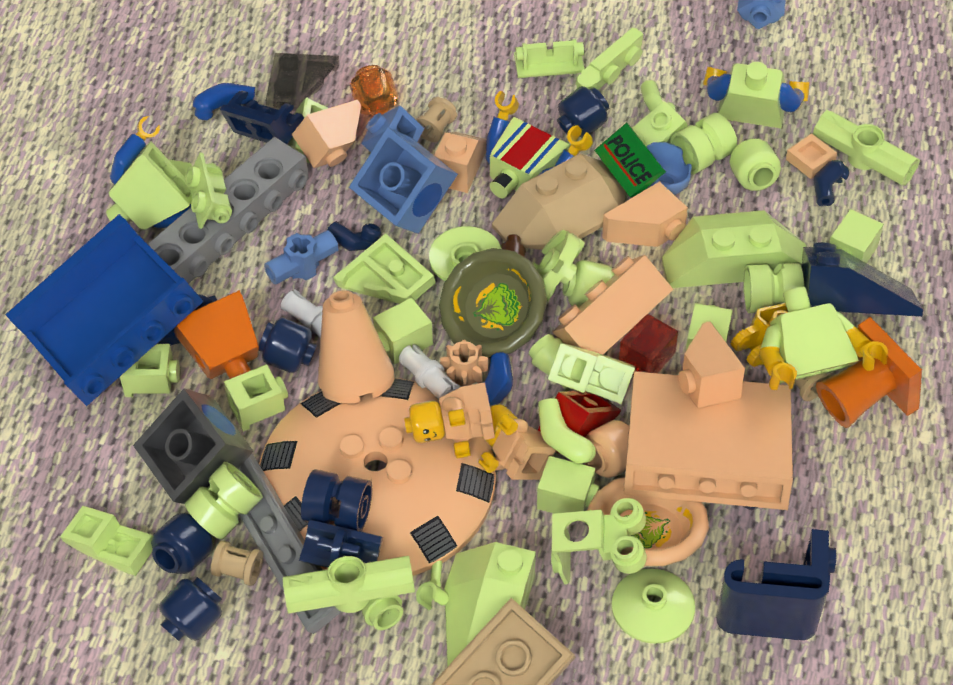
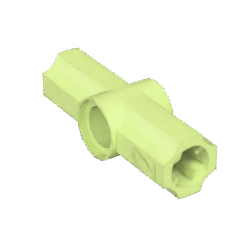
M826 110L820 116L813 130V135L847 154L849 163L860 170L874 169L904 186L912 179L920 163V159L885 141L884 133L879 127L872 124L858 126L829 110Z
M343 556L334 560L327 570L282 578L288 614L335 606L341 612L354 613L365 608L372 599L415 592L409 556L363 563L357 557Z

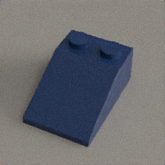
M818 242L814 243L813 247H803L801 267L804 287H806L811 307L831 303L838 312L923 316V308L913 290L844 250L836 249L834 244Z

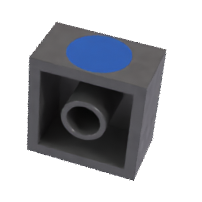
M185 388L133 445L172 501L185 504L199 487H209V477L223 462H228L239 468L254 452L212 396Z

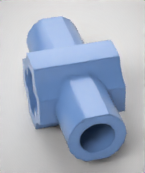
M329 230L313 238L311 235L296 233L286 238L287 244L283 248L284 253L266 262L264 267L267 276L275 285L289 277L308 280L317 275L316 269L319 266V261L339 251L338 243Z

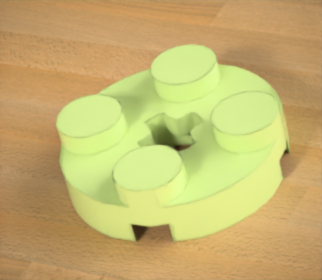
M561 230L554 235L542 249L541 253L545 256L540 264L533 263L543 278L547 302L554 294L556 286L560 282L565 285L574 276L577 266L573 264V261L580 254L585 244L582 239L565 230Z

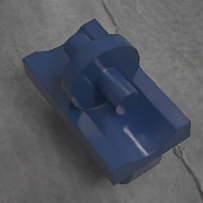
M309 520L299 561L326 568L334 560L343 556L357 557L363 563L378 561L383 537Z

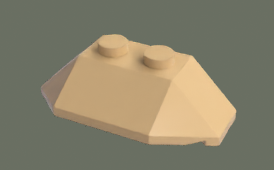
M578 154L521 184L493 221L492 228L505 242L507 236L515 234L521 238V244L525 248L541 250L561 230L573 233L582 239L602 228L604 214L624 203L627 193L603 161Z

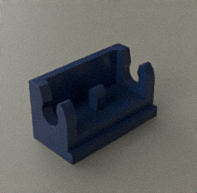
M243 90L237 92L227 105H223L220 108L221 113L233 132L265 143L276 137L287 144L293 137L292 133L304 119L300 113L291 114L290 112H292L294 105L288 103L281 106L279 110L260 105L255 100H251L245 106H241L242 101L248 96V92Z

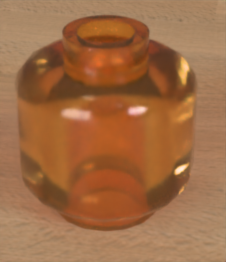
M378 65L362 67L351 80L350 89L353 99H358L360 102V113L363 115H371L373 117L378 113L384 114L390 111L398 102L399 96L391 72Z

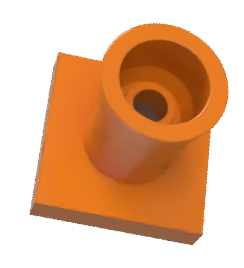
M869 317L858 325V329L871 342L878 341L886 345L888 349L887 364L884 365L879 359L874 358V369L867 371L862 366L863 357H858L859 361L856 364L816 383V391L823 406L845 428H849L864 412L886 395L906 416L914 413L920 406L922 369Z

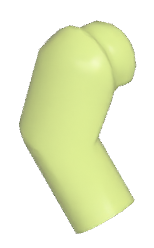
M646 80L642 83L641 93L646 106L651 112L663 101L655 81ZM668 102V104L675 110V105L671 102Z

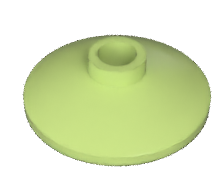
M472 226L456 227L445 231L433 241L429 250V263L433 272L440 279L446 281L454 267L471 254L491 248H502L495 236L484 229Z
M642 569L627 575L617 585L612 597V612L619 627L632 638L646 643H665L680 637L690 627L695 614V600L687 584L673 573L661 569ZM654 595L660 597L662 600L659 602H652L647 597Z

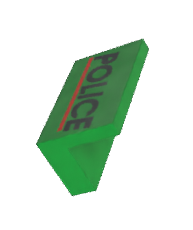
M625 123L594 150L630 198L646 190L666 172L628 123Z

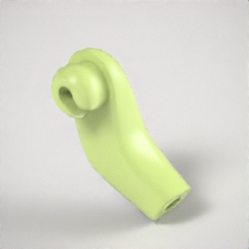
M548 398L539 401L540 430L543 440L574 463L583 464L593 460L596 454L594 444L567 427L558 400Z

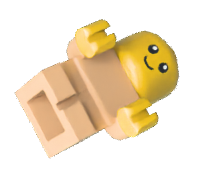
M485 382L460 387L440 397V404L435 400L413 404L409 408L410 417L404 418L406 432L413 433L414 440L418 443L440 440L446 434V439H452L455 442L454 451L457 459L471 456L468 439L474 437H483L484 440L495 438Z
M501 404L490 406L495 438L485 441L492 447L496 457L490 452H484L481 455L483 460L479 459L478 463L488 473L506 469V474L512 480H540L548 457H553L556 450L543 440L540 431L528 426L525 420L518 419L506 406Z

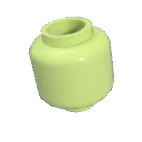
M745 140L735 147L730 156L731 171L742 187L750 191H760L770 187L780 175V159L772 147L764 140Z
M587 260L578 261L575 264L577 270L567 284H563L562 289L563 295L567 296L570 305L576 304L579 308L588 300L585 293L601 280L604 283L608 282L614 276L611 266Z

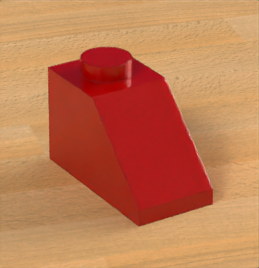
M579 391L558 392L555 397L559 402L567 427L583 437H586L590 431L614 420L621 412V409L603 397L587 391L584 393Z

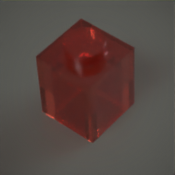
M647 314L620 341L619 360L634 365V371L658 373L676 353L678 331L652 315Z

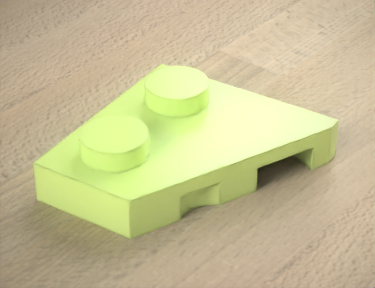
M386 233L333 277L335 284L340 288L398 304L411 297L414 301L436 284L434 275Z

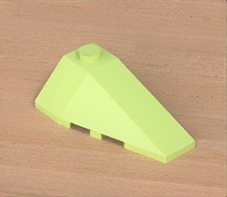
M493 542L456 553L444 591L449 596V601L445 604L447 667L511 598L525 610L535 578V551Z

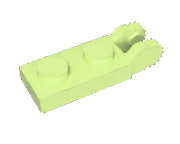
M633 27L595 58L581 74H578L575 84L577 85L576 89L584 86L589 89L594 87L598 90L606 83L610 85L615 82L622 69L627 65L633 66L640 59L643 52L641 45L644 34Z

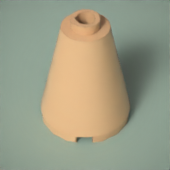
M347 290L334 292L325 300L322 309L318 367L319 388L322 389L323 396L326 399L337 403L361 402L360 396L372 393L373 398L378 397L386 392L395 380L393 365L361 297Z

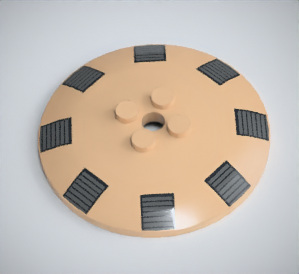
M395 378L392 386L382 395L373 398L372 393L360 396L361 402L337 403L323 396L322 390L311 395L294 407L279 422L265 444L259 463L304 540L309 522H304L301 518L302 497L312 470L317 469L337 473L340 481H343L347 476L372 482L370 511L361 532L383 537L378 561L409 556L412 575L414 576L432 569V565L436 561L444 563L471 541L489 513L496 484V470L488 473L478 463L479 459L483 460L481 455L484 452H490L494 456L492 447L482 437L468 439L471 456L458 459L454 451L455 442L452 439H446V434L440 440L425 443L416 442L413 433H407L404 418L410 417V406L432 400L438 401L440 404V401L426 387L421 388L416 381ZM374 460L386 463V467L380 471H370L366 468V465ZM331 521L329 523L330 525L335 526L334 521ZM321 566L322 570H327V569H328V568H326V567H322V566Z

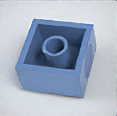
M387 127L349 188L395 226L419 234L458 174L410 136Z

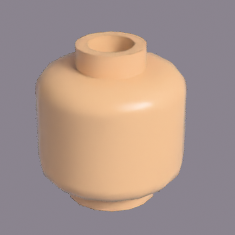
M612 420L590 431L585 438L594 444L596 454L593 460L585 463V465L594 467L595 473L605 478H612L625 472L629 425L623 421Z

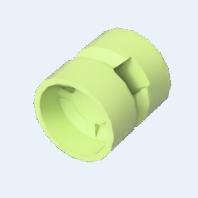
M712 113L696 122L695 125H689L673 134L670 144L678 146L683 150V160L686 165H692L691 174L694 175L712 165L713 161L722 160L731 155L737 146V137L730 122L723 115Z
M799 263L777 264L774 270H771L767 264L746 265L743 287L747 313H756L757 309L785 303L784 292L804 287L801 265Z
M223 462L209 477V487H199L185 502V507L190 515L206 531L219 539H224L238 525L239 514H248L263 498L256 485L243 472L228 462Z

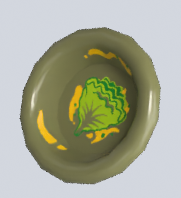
M491 248L473 253L454 267L443 284L439 302L442 326L453 344L466 340L475 346L481 345L482 356L490 358L493 354L499 352L511 354L531 340L543 321L547 303L544 281L533 263L515 251Z

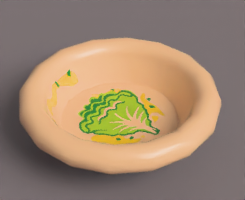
M625 477L612 480L597 491L588 506L587 511L601 509L604 515H610L613 505L623 498L635 499L642 505L646 515V524L639 533L632 536L638 538L643 544L647 555L644 566H666L687 559L701 548L709 531L707 509L702 502L624 495ZM626 510L620 516L627 517L633 510ZM633 547L623 549L620 554L627 555L631 553Z

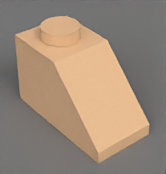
M358 99L308 114L292 133L293 138L313 168L326 164L333 167L347 157L346 151L356 139L361 109Z
M459 132L444 133L434 156L458 174L449 189L468 193L485 156L487 139Z
M659 181L605 213L603 217L602 238L606 242L658 247L668 240H676L686 227L688 207Z
M711 322L702 324L684 353L683 370L679 372L681 390L684 394L689 395L697 408L741 399L745 367Z

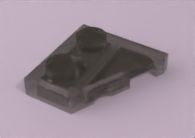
M275 53L265 100L266 106L279 110L281 106L288 103L294 105L292 111H296L305 98H310L311 95L317 93L323 87L324 79L331 71L336 72L339 69V56Z

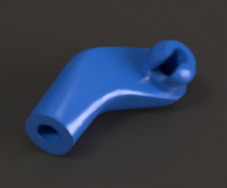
M221 83L208 88L194 98L193 107L196 108L194 114L200 120H209L213 117V110L227 105L234 95L242 90L248 92V96L242 101L241 105L247 104L255 98V87Z
M503 352L495 353L490 357L489 374L484 381L490 406L499 404L509 394L513 386L510 358L508 354Z

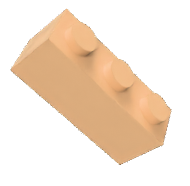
M646 255L634 259L627 256L611 270L615 275L608 282L604 283L601 280L585 293L588 298L587 301L579 308L576 304L571 306L558 318L561 324L552 332L565 344L603 355L674 289Z

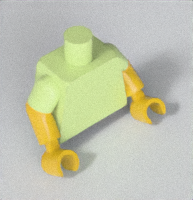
M806 287L794 288L783 293L788 313L781 314L770 322V326L765 331L759 356L769 376H771L769 382L771 390H777L781 383H787L789 389H793L795 380L845 369L858 362V357H863V368L871 371L874 369V358L879 359L885 365L887 364L888 355L886 345L878 341L871 342L841 312L836 311L831 303L811 307Z

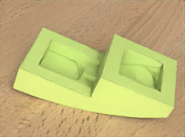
M561 343L548 380L582 393L587 391L622 404L635 366L587 349Z
M86 506L80 508L60 536L63 542L83 554L134 576L137 575L152 553V534L122 526L114 515Z

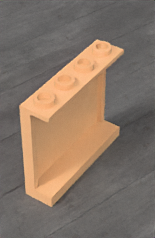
M634 371L624 495L788 510L793 482L791 389H789L788 385L779 384L777 390H771L769 383L743 381L741 399L697 408L689 395L682 392L679 384V375Z

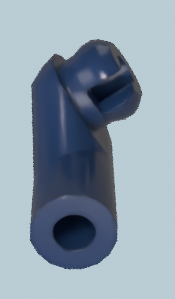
M829 161L814 176L815 195L819 206L832 205L835 201L832 185L835 182L842 183V178L848 179L849 168L842 161Z
M337 221L333 222L327 229L333 234L337 243L348 251L366 250L381 235L380 228L372 223L363 225L362 232H352Z

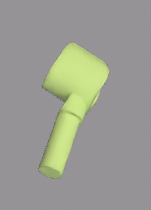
M436 561L432 565L430 581L421 584L416 592L417 602L427 610L432 609V600L441 606L449 601L448 594L441 589L442 561Z

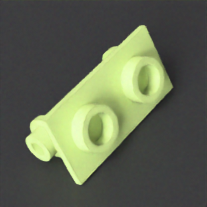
M576 39L553 42L552 49H547L546 43H522V47H515L514 58L518 78L576 74L584 70L582 58L584 56L583 42H577Z
M200 152L194 165L190 166L187 170L185 183L189 187L192 197V212H195L198 227L202 229L207 219L215 220L221 224L226 223L230 219L232 209L228 195L224 194L226 187L221 168L214 163L206 164L204 154Z

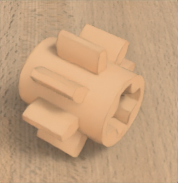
M462 340L453 346L447 345V357L440 358V364L444 367L446 375L454 383L462 387L472 385L475 382L482 383V372L488 371V357L482 356V346H475L466 340Z

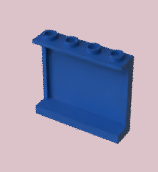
M118 214L5 315L64 380V384L88 406L204 301L183 277L181 278L136 233L130 224Z

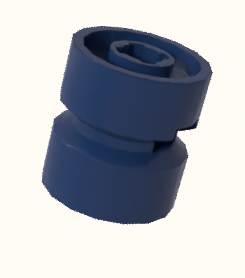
M317 469L312 470L303 492L301 503L302 520L304 522L313 520L326 524L334 521L335 526L361 532L370 511L372 482L347 476L343 481H340L337 473Z

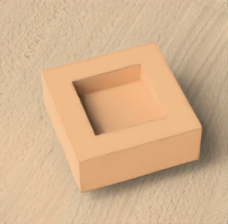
M812 133L789 148L786 154V160L810 179L814 178L829 161L836 160L837 157L836 151Z

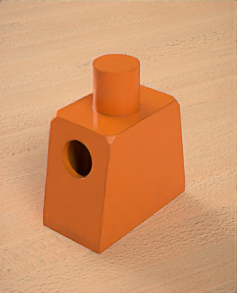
M240 290L191 312L174 328V333L209 379L227 373L229 379L251 371L247 362L258 357V342Z

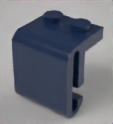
M811 530L803 565L764 561L759 583L742 582L744 559L731 562L724 572L716 614L719 627L730 634L791 640H808L812 638L817 631L826 596L829 592L830 573H834L836 566V548L829 547V531Z

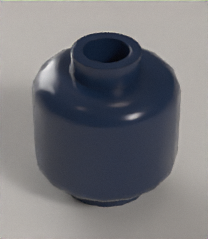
M581 86L558 104L560 117L557 119V122L566 134L572 126L578 125L582 129L579 137L583 138L586 132L592 134L606 123L608 119L607 110L610 109L609 104L596 88L589 89Z
M279 318L274 324L268 322L259 343V351L263 352L262 359L266 364L289 373H294L299 370L301 364L309 366L317 345L310 343L312 332L308 327L285 318Z
M178 513L169 519L154 533L151 541L152 556L156 564L164 571L176 574H187L195 569L211 553L213 548L212 535L188 513Z
M198 577L194 581L182 579L159 604V610L165 617V620L160 625L178 641L184 635L194 641L200 640L221 617L222 610L218 603L222 598Z

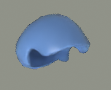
M653 142L646 146L666 171L649 187L660 181L674 195L686 189L689 185L692 165L685 164L683 150L667 142Z

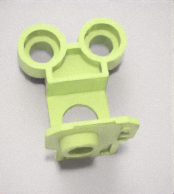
M623 498L613 505L610 515H604L601 509L552 514L551 563L553 572L559 573L564 584H569L571 552L598 550L603 561L612 560L615 567L622 573L632 574L641 570L646 563L647 555L642 542L632 535L639 533L646 524V515L642 505L635 499ZM626 510H633L627 517L620 516ZM575 521H583L589 526L588 535L581 541H570L568 525ZM633 547L631 553L627 555L620 554L623 549Z

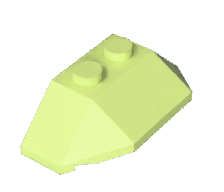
M765 210L694 216L662 256V263L666 281L672 288L736 283L744 281L746 265L767 264L771 270H774L777 264L799 263L802 266L803 247L807 246Z

